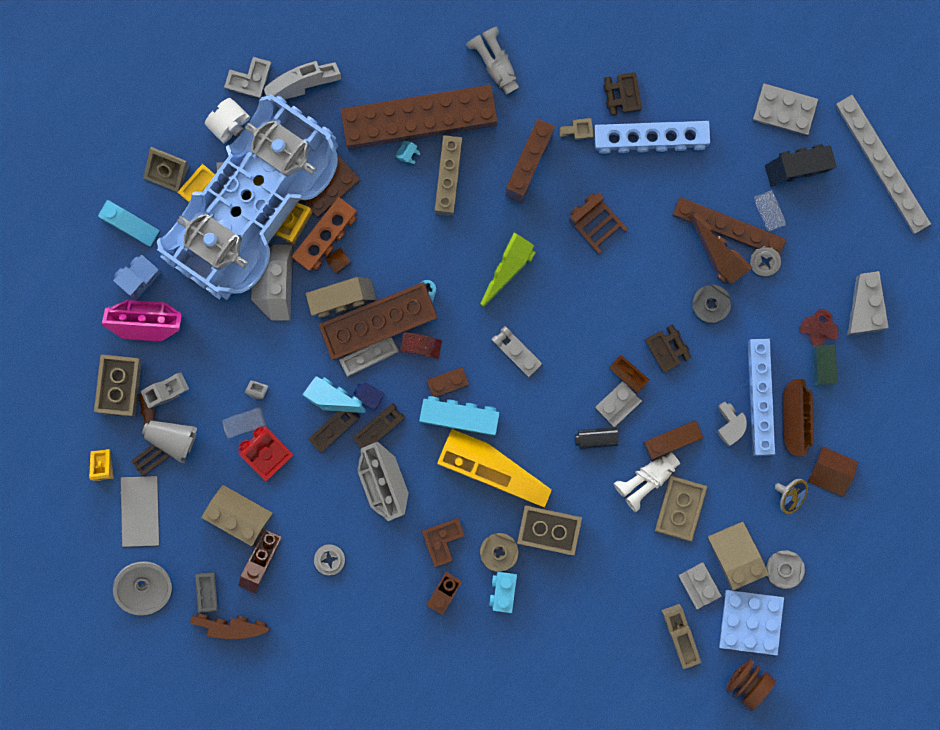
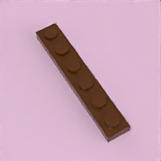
M679 198L672 216L692 223L689 215L696 212L717 234L755 249H760L763 246L772 247L779 255L781 254L786 241L785 238L687 199Z

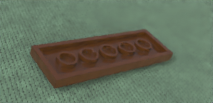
M422 282L318 325L331 360H335L438 319L426 284Z

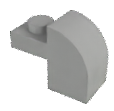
M182 372L162 382L150 385L143 389L141 394L149 409L179 397L182 393L188 391L189 388Z
M723 402L717 408L728 423L716 432L726 446L729 447L743 436L747 422L743 412L736 416L734 414L736 413L734 407L730 403Z

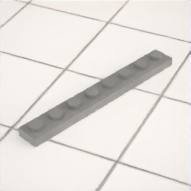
M851 95L835 105L913 235L931 225L854 96Z

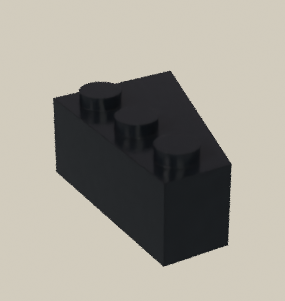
M823 144L815 145L810 150H807L806 147L795 150L796 153L790 154V151L779 153L778 158L764 165L770 187L776 186L782 181L792 182L796 178H807L826 173L837 167L831 145L823 147Z

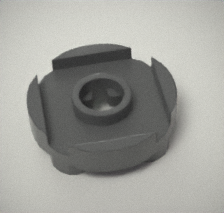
M707 285L700 288L692 300V310L697 318L705 323L715 324L723 320L731 308L727 291L718 285ZM714 299L716 308L712 307L709 309L706 302L707 300L711 301Z

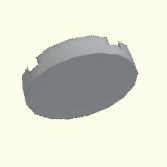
M789 550L774 553L768 559L766 565L769 581L781 589L795 587L803 580L805 574L803 561L796 553Z

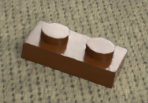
M622 355L609 367L637 393L649 381L643 373Z
M463 367L427 379L433 397L469 386Z

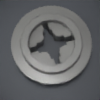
M763 246L751 254L750 265L756 274L770 276L779 270L781 258L779 253L772 247ZM761 256L765 257L766 259L770 258L769 265H767L766 263L760 264L762 262Z
M331 544L324 545L315 553L314 564L320 573L335 575L342 570L345 564V556L339 547ZM328 551L331 557H338V559L332 562V568H330L328 563L321 562L327 558Z

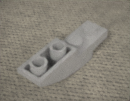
M317 61L282 74L264 88V93L266 96L271 94L274 97L280 96L283 99L297 97L305 94V88L341 80V74L335 62L318 66Z

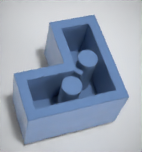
M143 255L135 257L130 263V268H120L115 273V279L113 280L135 300L141 296L161 273Z

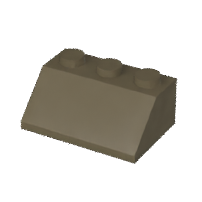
M222 485L210 501L201 518L254 547L273 513Z

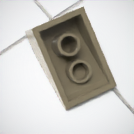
M744 522L708 536L730 590H735L769 575Z

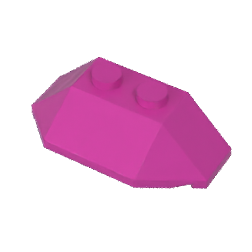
M127 300L113 307L105 308L102 326L122 339L163 341L179 331L182 313L176 311L166 302Z

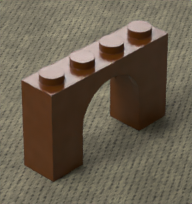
M537 118L508 182L505 196L523 204L543 153L547 151L552 140L555 126Z

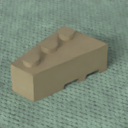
M355 277L306 293L311 315L318 316L319 318L330 316L331 312L336 311V313H340L350 307H359L365 305V303L377 301L371 279Z

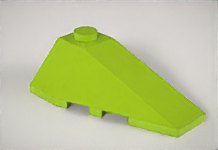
M513 233L503 254L502 262L498 265L494 278L491 280L480 303V306L483 308L526 265L527 261H532L536 253L533 251L534 245L516 233Z

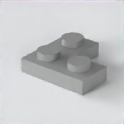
M253 57L248 75L229 69L224 88L261 99L272 63Z

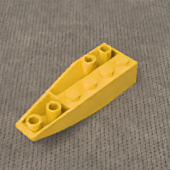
M454 429L451 430L437 465L544 508L552 489L488 443Z

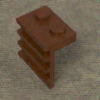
M599 192L596 195L592 193L584 200L586 204L581 208L577 206L570 212L572 216L569 222L589 242L592 248L598 254H601L602 251L598 246L619 227L624 232L628 229L603 202L604 197ZM606 210L609 216L590 233L586 234L583 229ZM613 218L617 224L594 243L591 237Z

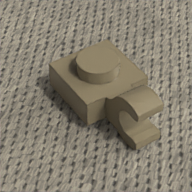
M591 118L572 120V126L560 127V137L574 135V140L593 138Z

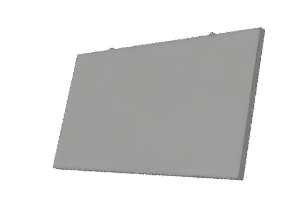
M121 477L122 547L159 545L158 477Z

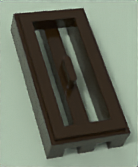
M151 445L131 460V462L140 474L145 476L169 458L170 455L166 453L143 470V466L163 452L159 449L138 464L139 460L157 448Z

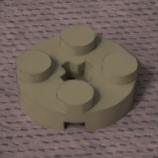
M504 533L490 535L483 541L480 548L482 562L488 569L496 572L506 571L514 566L519 555L517 544L513 538ZM502 547L505 555L497 558L494 549Z

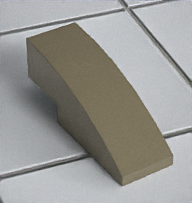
M677 604L661 610L682 668L686 669L700 664L701 660L681 605Z

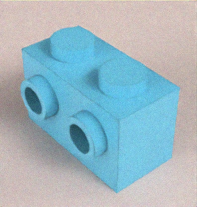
M497 572V576L493 575L492 587H495V594L490 596L489 606L493 607V611L512 613L517 574Z

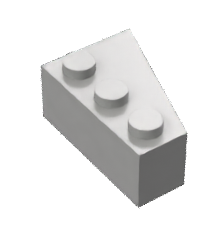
M879 271L859 274L855 282L847 336L888 329Z

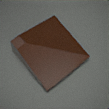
M341 248L325 258L335 274L351 264V261Z

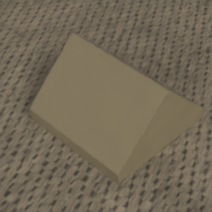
M151 147L143 179L178 192L190 165L183 159Z

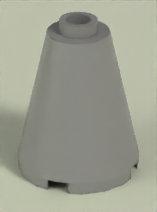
M150 421L149 424L145 423L142 434L145 435V440L180 463L185 464L187 460L186 455L191 451L198 428L188 425Z

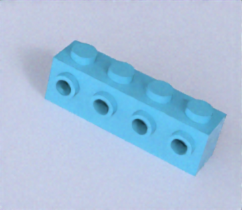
M428 396V399L423 398L419 422L495 436L499 412H496V408L485 406V409H479L476 404L466 403V406L458 405V401L447 399L446 403L440 402L438 397Z

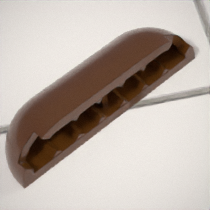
M795 379L789 382L783 393L784 443L787 450L795 456L807 455L809 447L813 446L814 443L812 390H808L805 384L806 381L803 379Z

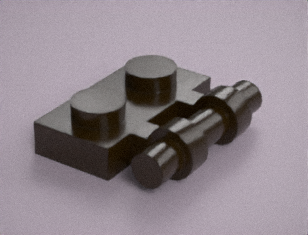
M636 72L617 75L618 83H612L611 77L604 78L605 85L603 88L607 95L608 102H606V106L609 109L610 115H617L616 107L622 106L623 113L642 110ZM614 90H619L620 99L615 100Z
M673 324L666 328L670 335L665 337L661 330L644 340L663 374L681 364L677 358L678 356L682 355L685 361L692 358L688 352V346L684 345L680 338L679 330L676 331ZM672 340L678 348L675 352L669 344Z

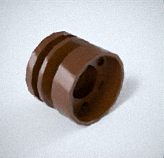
M752 659L747 660L735 670L725 687L728 693L735 689L732 695L734 698L743 693L744 696L741 704L750 711H753L765 699L777 681L767 672L757 676L761 667L756 665L751 670L754 665Z

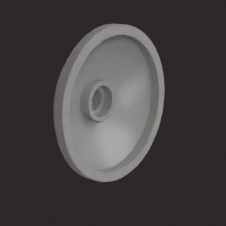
M136 562L126 566L118 573L113 583V595L116 603L124 611L134 615H148L160 610L168 602L172 591V584L168 573L161 566L151 562Z

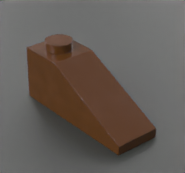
M695 420L643 442L651 461L703 438V435Z

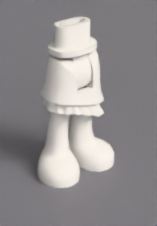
M670 452L668 455H663L661 458L640 468V471H635L637 476L627 482L616 481L613 485L619 494L625 497L643 481H647L644 486L625 499L629 507L634 512H637L640 509V501L654 488L658 489L659 486H662L672 472H675V468L680 465V462Z

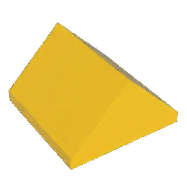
M297 203L277 230L275 236L294 246L313 214L311 208Z

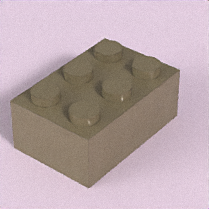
M100 355L94 406L95 413L136 417L142 368L141 359Z
M525 505L517 544L574 556L582 517Z

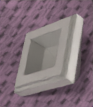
M250 380L245 394L254 400L263 399L269 386Z

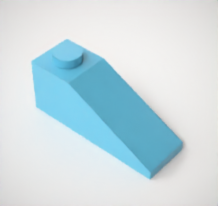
M109 200L106 201L98 215L104 222L149 247L152 246L160 232L157 228Z

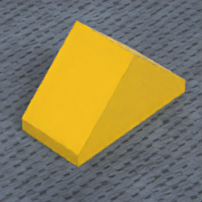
M110 449L91 451L90 480L114 479Z

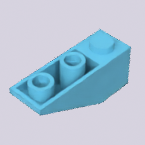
M316 376L303 393V396L309 402L322 410L365 413L366 411L362 406V401L354 396L351 399L347 396L348 393L340 387L334 388L332 386L333 383L325 377L320 379Z

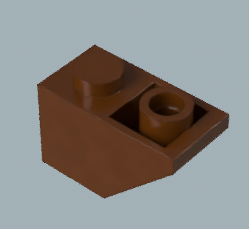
M445 572L426 605L443 615L463 581Z

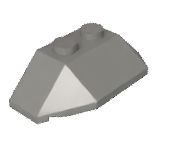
M273 245L270 247V258L267 268L259 281L252 287L251 300L272 321H291L293 245Z
M379 442L361 448L357 472L370 507L385 517L387 521L405 515L408 490L395 456Z

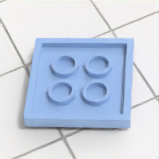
M725 590L719 648L778 655L784 597Z

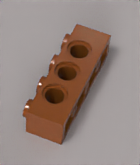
M338 197L292 255V259L310 273L313 270L317 271L323 263L321 261L325 255L329 256L334 249L333 244L337 240L340 241L346 234L344 230L348 225L352 226L358 218L356 216L358 214L357 210ZM336 217L343 219V223L339 226L333 224V220ZM324 232L331 233V238L327 241L321 239V235ZM312 247L320 249L316 256L309 254Z

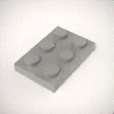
M763 83L752 121L808 136L818 99Z

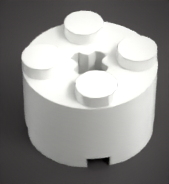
M231 98L222 101L217 106L219 109L215 113L212 111L205 120L207 128L223 144L228 142L232 135L238 136L243 131L242 125L250 119V116Z

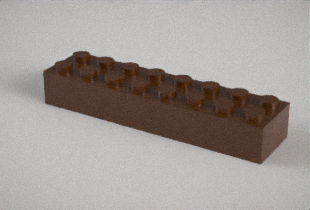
M491 85L341 109L347 150L497 126Z

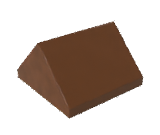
M822 446L807 482L843 497L854 479L858 461Z

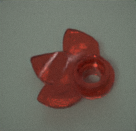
M821 309L815 312L814 316L803 320L800 326V333H810V340L817 347L823 344L826 338L836 340L838 327L832 322L831 313ZM820 316H824L826 318V321L824 323L819 321Z

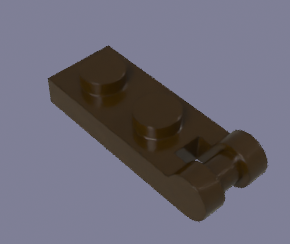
M393 403L352 438L361 448L378 442L406 417L403 413L400 414L397 411V406ZM389 414L394 418L391 423L386 418Z
M338 411L308 440L322 454L361 417L358 413ZM344 414L349 418L346 423L341 419Z

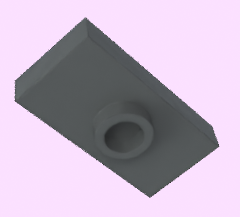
M215 572L195 574L198 613L218 611Z

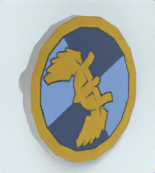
M795 479L786 487L777 483L774 488L783 494L780 508L785 514H792L797 511L808 493L807 482L803 479Z

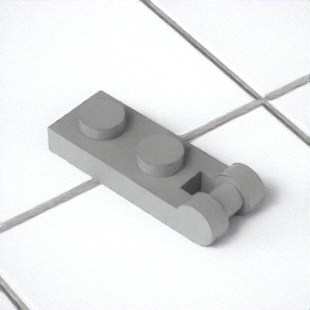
M504 326L501 329L502 332L498 336L495 335L491 340L529 378L542 363ZM506 337L510 340L507 345L502 342Z

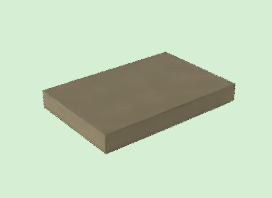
M670 475L655 532L692 542L708 486Z

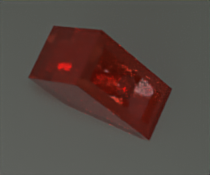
M404 332L400 351L405 354L439 359L442 340Z

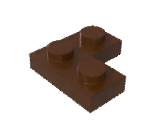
M458 518L422 531L434 567L453 561L447 542L464 537Z

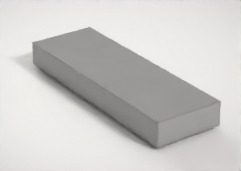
M392 337L360 349L339 361L347 377H350L399 351Z

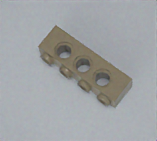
M443 135L435 203V214L454 216L462 137Z

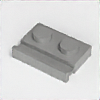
M623 381L595 408L615 427L642 400Z
M703 562L678 575L696 610L722 597Z

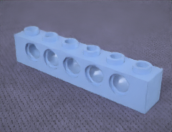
M709 121L594 126L595 151H599L600 154H608L612 150H618V153L630 152L629 150L648 152V149L664 152L667 151V148H675V151L687 150L686 148L705 150V147H708L710 144ZM690 132L694 135L695 139L689 141L685 138V134ZM654 134L657 140L650 142L647 139V135ZM666 134H674L676 140L668 141ZM615 135L618 137L619 142L611 143L609 137ZM629 135L637 136L638 141L635 143L628 140Z
M750 339L748 341L753 456H772L775 454L770 339Z

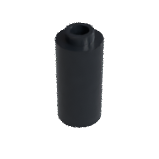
M617 427L578 430V434H575V445L579 446L580 449L618 446Z

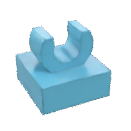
M403 141L395 158L403 162L415 164V161L411 158L413 153L416 155L421 153L416 150L417 145L412 142Z

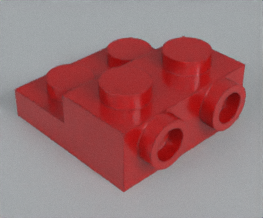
M265 425L263 428L261 426L253 432L254 436L249 441L244 440L238 448L240 450L238 453L266 482L293 454Z

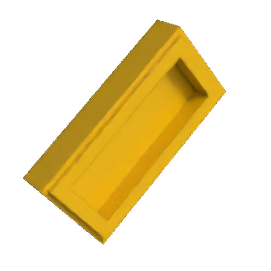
M202 164L181 187L178 194L190 202L193 192H203L215 174Z

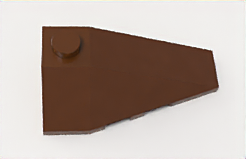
M696 212L689 215L713 269L717 273L716 277L723 284L734 283L753 268L735 249L727 248L726 240L719 235L715 236L713 228Z

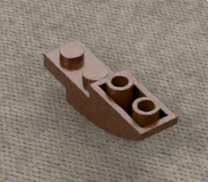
M198 613L197 616H192L190 624L209 628L207 636L220 639L250 638L270 632L271 629L266 627L267 623L256 620L255 623L248 622L247 617L237 615V618H231L230 625L227 624V620L216 618V621L209 620L208 615Z

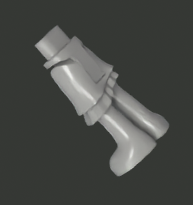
M493 27L485 31L482 36L493 51L495 59L492 58L481 35L471 39L466 43V46L470 50L476 49L487 66L485 68L488 71L487 73L507 95L518 89L519 86L515 81L517 78L515 77L508 54H505V49L501 50L496 37L499 34V30L497 27Z

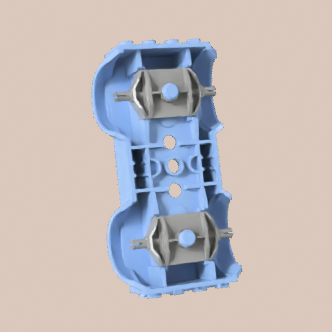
M270 94V96L262 97L259 100V106L243 132L232 144L226 147L229 156L203 192H193L188 206L175 225L164 237L157 240V250L162 254L160 257L165 262L179 270L189 279H192L203 289L206 288L207 291L219 300L221 297L227 300L231 294L243 293L259 281L269 263L270 248L268 243L299 200L312 199L328 186L337 168L338 158L336 149L339 145L335 141L336 137L326 127L323 126L321 129L310 116L306 118L302 115V112L295 106L291 108L286 104L287 101L280 96L274 97ZM258 175L264 177V183L260 186H256L253 182L254 178ZM245 191H251L252 193L249 200L242 199ZM240 207L242 211L240 216L233 217L231 215L232 208Z

